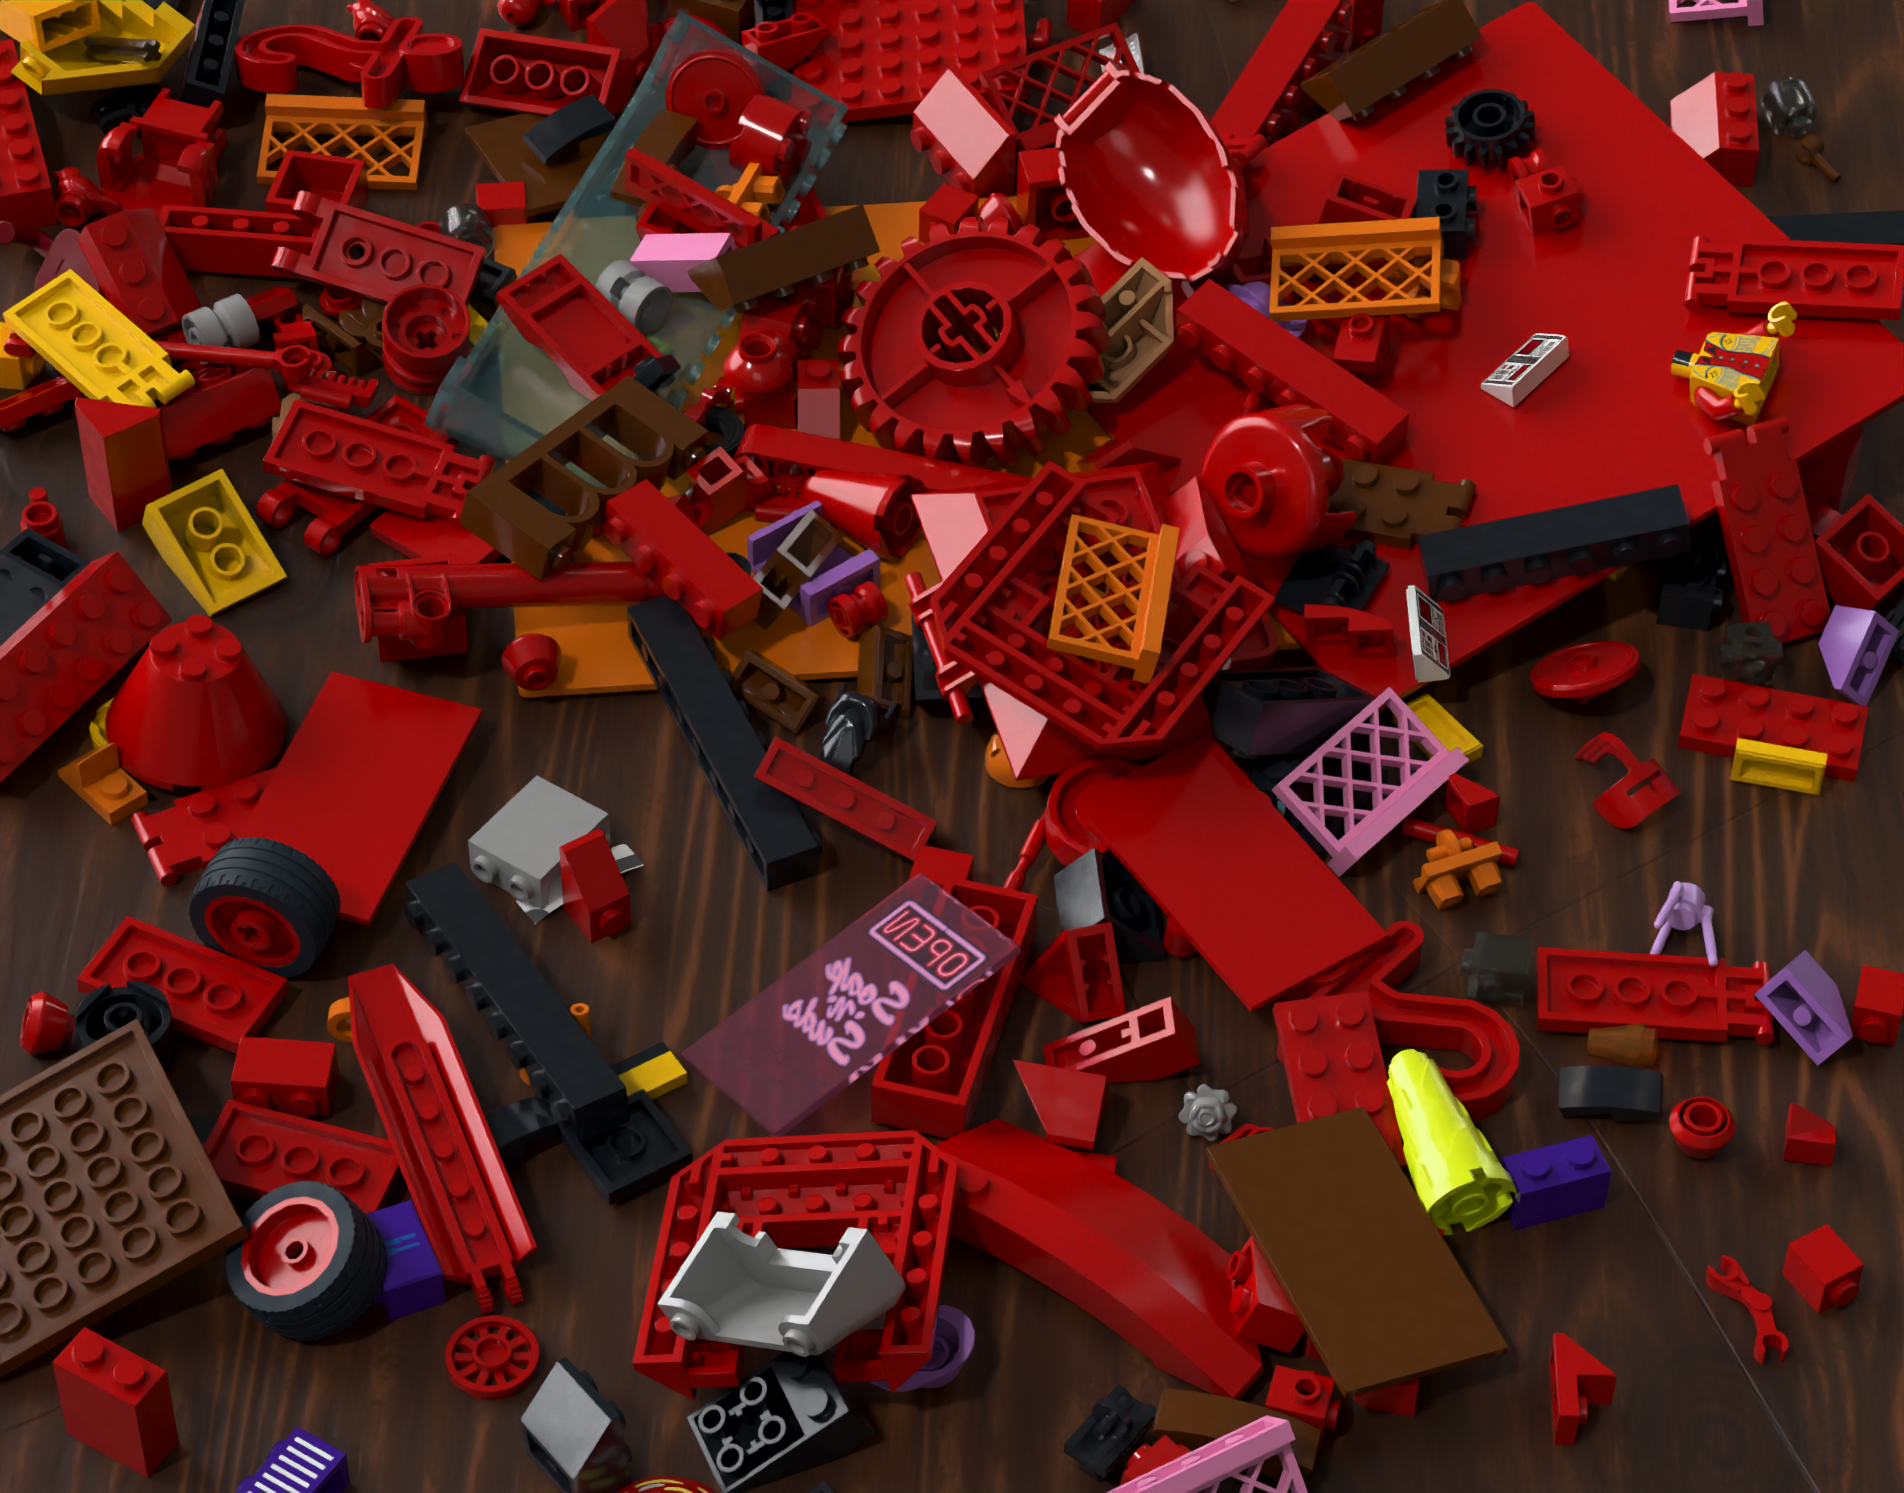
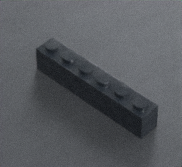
M1678 484L1417 536L1420 564L1428 595L1435 603L1454 601L1462 597L1487 592H1499L1507 588L1532 583L1539 584L1548 580L1573 575H1585L1593 571L1618 566H1629L1638 562L1663 557L1670 558L1678 554L1691 552L1690 522Z

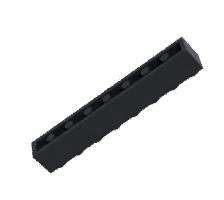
M667 595L627 607L628 636L767 892L817 875L818 855L823 852L819 835L814 828H807L800 802L754 778L768 751V747L763 734L760 731L754 732L751 727L750 714L745 702L742 699L736 700L728 671L725 668L719 669L716 664L715 651L708 637H701L698 631L699 627L693 617L677 601L670 599Z
M451 863L405 882L408 902L403 904V908L410 926L413 929L420 928L430 953L434 957L440 955L443 959L446 972L452 983H460L463 986L470 1007L475 1013L481 1011L485 1016L492 1037L496 1041L502 1039L505 1043L514 1067L517 1070L526 1069L534 1094L538 1099L545 1098L550 1104L551 1113L559 1128L564 1129L567 1127L579 1144L629 1122L626 1086L457 863Z

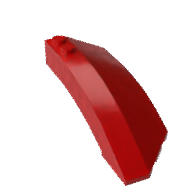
M999 1118L935 1145L958 1163L960 1170L950 1231L951 1236L997 1257L1038 1280L1111 1328L1152 1359L1154 1367L1210 1394L1239 1400L1264 1372L1258 1344L1236 1336L1234 1314L1230 1312V1302L1233 1295L1232 1282L1227 1277V1268L1231 1255L1196 1226L1155 1197L1083 1156L1055 1143L1046 1142V1139Z

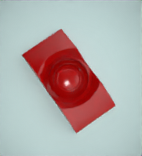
M561 253L497 292L496 299L525 341L544 350L557 364L570 386L591 401H594L628 375L633 378L636 375L633 369L650 355H653L655 358L663 356Z

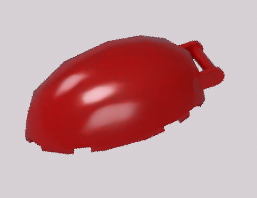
M1109 60L1104 66L1106 70L1064 114L1059 113L1054 118L1055 123L1060 128L1057 132L1055 148L1059 150L1061 165L1058 169L1061 186L1066 189L1067 196L1072 203L1071 208L1079 222L1118 261L1132 267L1143 257L1171 281L1200 283L1233 269L1250 232L1244 177L1218 130L1205 113L1172 84L1151 75L1123 70L1114 61Z

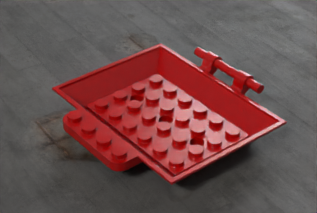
M1156 462L1072 473L1087 483L1084 495L1121 516L1118 525L1158 535L1162 524L1168 525L1164 501L1170 497V494ZM1033 478L911 495L910 498L941 582L927 590L922 575L919 572L909 573L904 580L912 599L909 607L917 628L924 632L938 670L935 673V678L943 699L950 703L957 724L963 725L971 722L974 718L966 695L973 685L980 683L1016 781L1063 774L1068 768L1090 759L1116 758L1131 763L1159 759L1207 734H1210L1222 749L1232 747L1216 738L1201 693L1160 745L1098 750L944 655L930 606L931 596ZM1063 535L1057 538L1022 579L1025 583L1051 598L1049 609L1032 628L1046 638L1049 636L1066 537ZM1131 544L1122 546L1132 558L1146 552L1144 547ZM1110 551L1097 556L1107 568L1120 563ZM1240 552V554H1241V556H1242V558H1243V560H1244V562H1245V564H1246V566H1247V568H1248V565H1247V563H1246V561H1245V558H1244L1243 554ZM1176 560L1174 561L1161 651L1157 661L1161 666L1165 665L1201 620L1170 601L1173 590L1184 578ZM1085 561L1072 566L1082 578L1095 574ZM1129 572L1117 577L1127 589L1139 584ZM1104 582L1096 585L1099 590L1107 594L1102 596V599L1115 594ZM1080 593L1067 597L1077 610L1090 605ZM1124 603L1111 608L1121 620L1134 615ZM1267 612L1221 670L1258 668L1271 662L1278 646V638ZM1100 614L1087 618V621L1097 631L1110 626ZM1074 624L1061 629L1059 633L1060 635L1077 639L1084 637V634ZM1119 635L1106 640L1114 648L1124 650L1128 646ZM1075 655L1103 673H1106L1112 665L1111 663Z

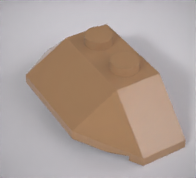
M1143 257L1101 297L1106 309V318L1103 320V323L1109 334V347L1099 355L1105 367L1102 379L1096 383H1085L1092 397V402H1119L1176 345L1173 283Z

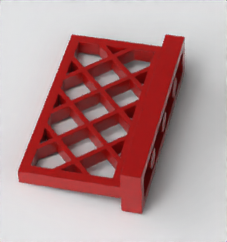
M1117 22L980 73V81L994 110L1016 133L1015 165H1017L1016 153L1055 147L1057 132L1060 128L1054 121L1055 116L1044 112L1048 97L1050 96L1068 104V110L1078 100L1082 84L1090 87L1096 81V79L1086 75L1091 60L1104 66L1109 60H1112L1123 70L1140 72ZM1110 36L1116 48L1114 59L1094 51L1099 39ZM1090 43L1089 48L1083 46ZM1071 50L1085 57L1080 72L1061 64L1064 52ZM1056 56L1055 61L1050 58ZM1038 63L1052 69L1047 84L1027 76L1032 64ZM1023 68L1021 73L1015 71ZM1057 72L1077 81L1072 96L1052 88ZM1004 75L1017 81L1013 97L999 92L993 79ZM1023 85H1028V87L1043 93L1038 109L1018 100ZM1015 109L1035 117L1031 129L1018 133L1012 120ZM1040 120L1046 122L1045 124L1039 125Z

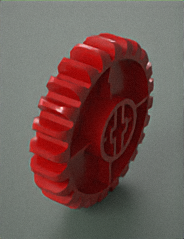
M966 217L960 223L959 232L950 235L946 226L940 223L931 227L929 231L930 242L922 245L913 237H908L902 241L901 249L904 257L898 262L891 257H881L875 263L876 269L881 276L878 283L866 280L858 284L855 293L863 307H852L846 310L842 318V324L849 335L844 336L837 346V355L844 365V368L840 371V383L850 399L851 409L864 428L870 430L881 448L924 456L931 460L939 459L954 463L962 460L964 465L984 469L986 468L987 458L995 456L999 465L1003 469L1015 466L1017 460L1016 449L1022 446L1036 456L1045 451L1046 444L1042 434L1048 429L1057 435H1065L1072 428L1065 413L1068 408L1080 411L1089 407L1092 397L1085 383L1100 381L1105 371L1104 364L1099 355L1109 347V334L1103 323V320L1106 318V309L1098 291L1094 288V282L1085 264L1080 260H1074L1068 246L1059 239L1046 241L1040 228L1029 224L1021 227L1015 233L1009 218L997 217L991 222L987 231H982L976 217ZM992 328L997 330L999 339H997ZM966 334L983 355L980 356L965 340L963 335ZM947 351L950 357L952 358L953 362H949L946 356Z

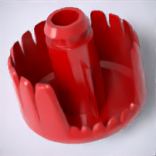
M1293 404L1245 414L1227 423L1211 441L1204 458L1201 479L1236 547L1242 554L1256 559L1278 560L1318 550L1328 544L1337 542L1344 536L1345 531L1355 523L1357 511L1327 512L1330 507L1327 499L1337 492L1343 482L1344 466L1340 458L1330 450L1321 447L1316 448V443L1311 440V436L1307 433L1333 420L1327 411L1310 408V406L1305 404Z

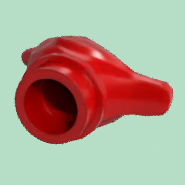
M358 0L354 4L347 6V10L353 16L355 37L361 40L381 41L391 23L396 20L391 13L380 6H376L371 0Z
M70 166L52 173V177L57 182L54 213L62 224L68 227H79L88 221L92 214H115L119 211L121 204L105 196L90 179L83 177L77 168Z

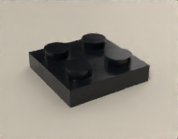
M644 1089L627 1096L629 1122L579 1144L567 1127L560 1129L561 1142L609 1206L681 1171L693 1162L691 1150Z

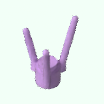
M1679 881L1673 883L1668 899L1654 922V927L1660 930L1650 954H1661L1673 927L1678 930H1689L1700 922L1702 924L1709 965L1716 966L1718 964L1712 926L1714 909L1704 905L1706 900L1705 894L1697 885L1681 883Z

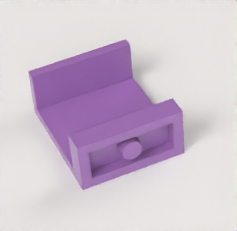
M818 500L793 511L790 515L757 530L754 534L747 537L748 561L751 564V571L755 575L810 509H813L823 518L822 504ZM837 544L812 577L800 586V591L788 606L810 627L830 617L828 612L829 599L843 593L847 595L852 594L856 586L866 581H871L880 589V558L871 549L852 557Z

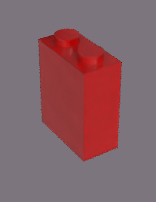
M84 1327L52 1362L66 1432L82 1443L149 1478L179 1443L167 1371Z

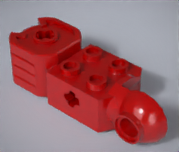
M795 225V226H793L790 230L795 229V228L800 227V226ZM840 267L831 271L833 279L809 287L808 281L805 280L794 284L797 292L773 301L771 293L758 297L760 305L744 311L739 340L734 349L725 358L722 369L725 380L735 388L757 393L773 391L783 386L791 378L792 370H794L795 382L797 379V360L810 359L812 348L817 349L820 346L823 327L834 330L841 327L844 312L851 308L856 296L855 289L859 283L858 280L852 279L853 272L846 274L844 268Z

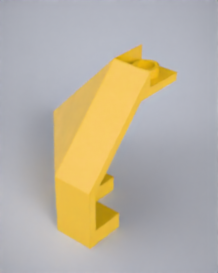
M97 0L102 30L44 53L24 40L20 44V61L12 69L11 73L42 96L158 83L195 40V24L164 1L154 10L142 0ZM97 36L157 40L161 44L158 51L162 54V57L159 61L149 62L90 59L84 54L87 47L83 43L88 37L96 38Z

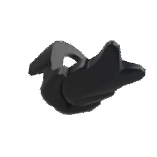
M841 683L834 703L828 709L825 721L828 728L821 740L822 751L819 759L852 776L856 761L862 759L867 741L872 742L877 733L893 737L902 705L894 701L887 713L883 715L879 703L873 698L862 695L859 692L846 691V684Z

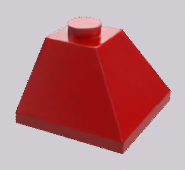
M607 0L586 19L587 44L621 49L638 66L632 87L646 84L651 75V65L649 62V43L642 0Z

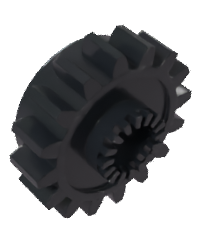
M1487 89L1474 92L1467 97L1465 96L1457 106L1451 107V117H1446L1445 119L1447 147H1452L1455 158L1465 156V165L1468 166L1475 161H1480L1481 169H1486L1489 162H1495L1501 168L1504 165V159L1519 157L1518 151L1529 153L1530 142L1536 140L1534 111H1528V102L1526 100L1520 101L1515 93L1503 90Z

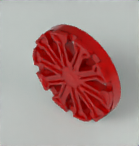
M499 1315L478 1317L466 1322L452 1334L445 1350V1363L450 1381L460 1391L463 1390L469 1396L487 1400V1398L499 1400L515 1395L516 1391L528 1387L535 1377L540 1359L538 1342L532 1331L518 1320ZM490 1327L498 1328V1333L489 1334ZM473 1333L479 1336V1339L474 1341L468 1336ZM515 1333L519 1334L515 1339L508 1341L509 1336ZM524 1348L530 1349L528 1352H519ZM463 1349L468 1353H457L455 1350ZM458 1366H467L462 1370L456 1369ZM518 1366H527V1368L523 1370ZM504 1374L509 1376L513 1380L506 1382ZM478 1376L475 1383L470 1381L471 1379ZM493 1377L496 1385L487 1386L490 1378Z

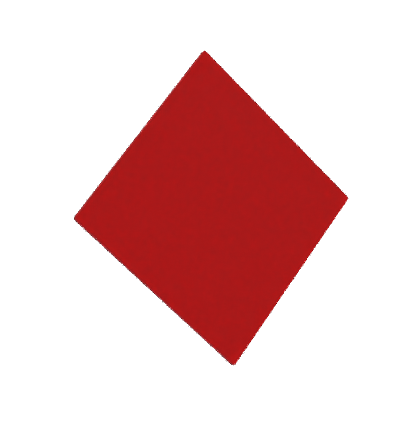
M1526 2L1479 28L1478 30L1482 37L1470 44L1473 50L1471 53L1455 62H1451L1448 57L1438 64L1441 71L1422 82H1419L1416 77L1406 83L1409 90L1389 102L1383 97L1373 103L1376 111L1357 122L1354 121L1353 117L1337 121L1328 113L1265 148L1247 166L1243 167L1241 174L1244 177L1250 232L1240 253L1262 250L1265 237L1271 236V227L1318 224L1337 171L1416 198L1418 170L1468 169L1470 186H1477L1478 210L1470 211V217L1476 218V241L1468 242L1467 259H1449L1458 261L1461 268L1460 292L1462 303L1458 311L1441 307L1440 312L1421 313L1417 319L1409 318L1406 314L1390 315V351L1383 380L1359 378L1409 412L1406 439L1381 465L1434 473L1435 481L1459 484L1460 480L1469 479L1476 484L1466 517L1461 519L1463 521L1462 527L1678 484L1690 527L1718 511L1711 482L1712 480L1719 479L1714 454L1708 455L1705 452L1703 441L1708 437L1741 429L1745 434L1746 442L1749 443L1747 436V427L1749 425L1730 418L1716 422L1698 406H1695L1690 401V379L1671 374L1673 356L1677 349L1699 354L1708 334L1712 332L1731 333L1750 329L1768 319V314L1727 312V306L1701 304L1698 310L1687 309L1684 306L1688 275L1691 273L1689 266L1693 240L1695 237L1704 236L1710 240V243L1735 244V238L1791 239L1536 3ZM1487 89L1515 93L1520 101L1526 100L1528 102V111H1534L1536 140L1530 142L1529 153L1518 151V155L1523 159L1528 157L1531 151L1541 148L1545 152L1551 168L1563 165L1570 179L1576 178L1579 181L1584 196V202L1579 203L1580 221L1533 236L1518 210L1517 192L1512 184L1508 170L1509 158L1504 159V165L1501 168L1495 162H1489L1486 169H1481L1480 161H1475L1469 166L1465 165V156L1455 158L1452 147H1447L1445 119L1446 117H1451V107L1457 106L1463 97ZM1416 200L1410 218H1415ZM1099 242L1072 256L1074 260H1080L1085 264L1094 282V288L1098 291L1100 297L1131 268L1115 259ZM1424 260V264L1426 265L1431 260ZM1386 261L1368 262L1365 265L1378 272L1384 267ZM1344 264V265H1342V266H1340V267H1338V268H1336V269L1330 271V273H1332L1333 275H1335V274H1336L1337 272H1339L1342 268H1344L1347 264ZM1356 271L1344 283L1355 290L1368 279ZM1172 281L1175 331L1177 308L1188 299L1181 288L1182 281ZM1377 286L1364 297L1384 298L1386 292ZM1335 288L1322 300L1326 303H1339L1346 296ZM1292 291L1283 299L1294 304L1298 294ZM1798 315L1795 320H1792L1795 324V331L1791 336L1784 337L1779 333V369L1755 424L1784 416L1789 423V432L1783 434L1787 456L1791 459H1797V464L1904 401V344L1877 319ZM1342 318L1308 319L1306 329L1299 339L1333 361ZM1535 333L1566 336L1568 338L1569 357L1514 408L1481 389V383ZM1176 335V345L1119 402H1091L1086 409L1112 439L1129 440L1134 448L1181 459L1161 473L1170 496L1195 476L1201 478L1204 458L1211 441L1222 427L1241 416L1240 410L1251 390L1243 380L1228 370L1225 371L1217 367L1212 359L1196 348L1186 346ZM1266 397L1259 411L1279 406ZM1313 429L1307 432L1311 436V440L1316 443V448H1326L1340 458L1354 460L1343 448L1330 439L1320 437ZM1341 538L1331 544L1351 550L1355 543H1360L1361 541ZM1413 543L1411 550L1375 544L1377 559L1390 563V567L1362 610L1393 622L1396 657L1351 658L1350 644L1308 646L1304 613L1275 603L1269 608L1268 612L1318 667L1376 697L1390 687L1403 699L1431 682L1418 683V680L1415 679L1406 595L1408 586L1415 585L1429 597L1420 564L1418 544ZM1243 554L1255 585L1275 596L1301 555L1278 560H1262ZM1625 566L1593 571L1585 575L1552 579L1539 584L1532 583L1507 588L1499 592H1487L1462 597L1454 601L1437 602L1444 612L1450 670ZM1385 703L1379 708L1378 712L1387 708Z

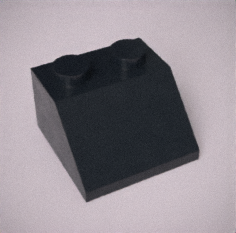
M1093 848L1054 875L1057 896L1056 905L1059 911L1061 933L1067 929L1112 922L1118 964L1159 962L1167 957L1163 943L1164 934L1159 905L1127 868Z

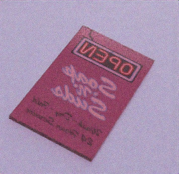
M919 872L684 1050L681 1055L687 1064H690L752 1116L771 1135L781 1137L1021 953V950L1016 942L1010 940L932 882L927 876Z

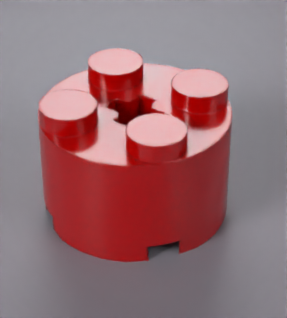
M764 94L755 95L746 106L738 122V125L744 127L740 140L732 138L729 150V165L744 173L749 163H759L764 176L780 177L783 187L786 189L792 179L793 168L797 161L805 162L810 153L812 141L806 137L813 121V114Z

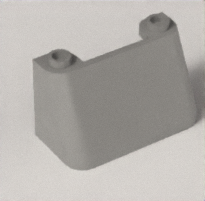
M717 1211L657 1305L670 1320L669 1325L671 1329L684 1339L695 1340L698 1338L793 1352L796 1355L807 1357L809 1355H820L893 1308L904 1293L906 1284L868 1229L848 1227L833 1255L777 1248L766 1232L758 1231L753 1238L739 1230L736 1226L740 1219L736 1213Z

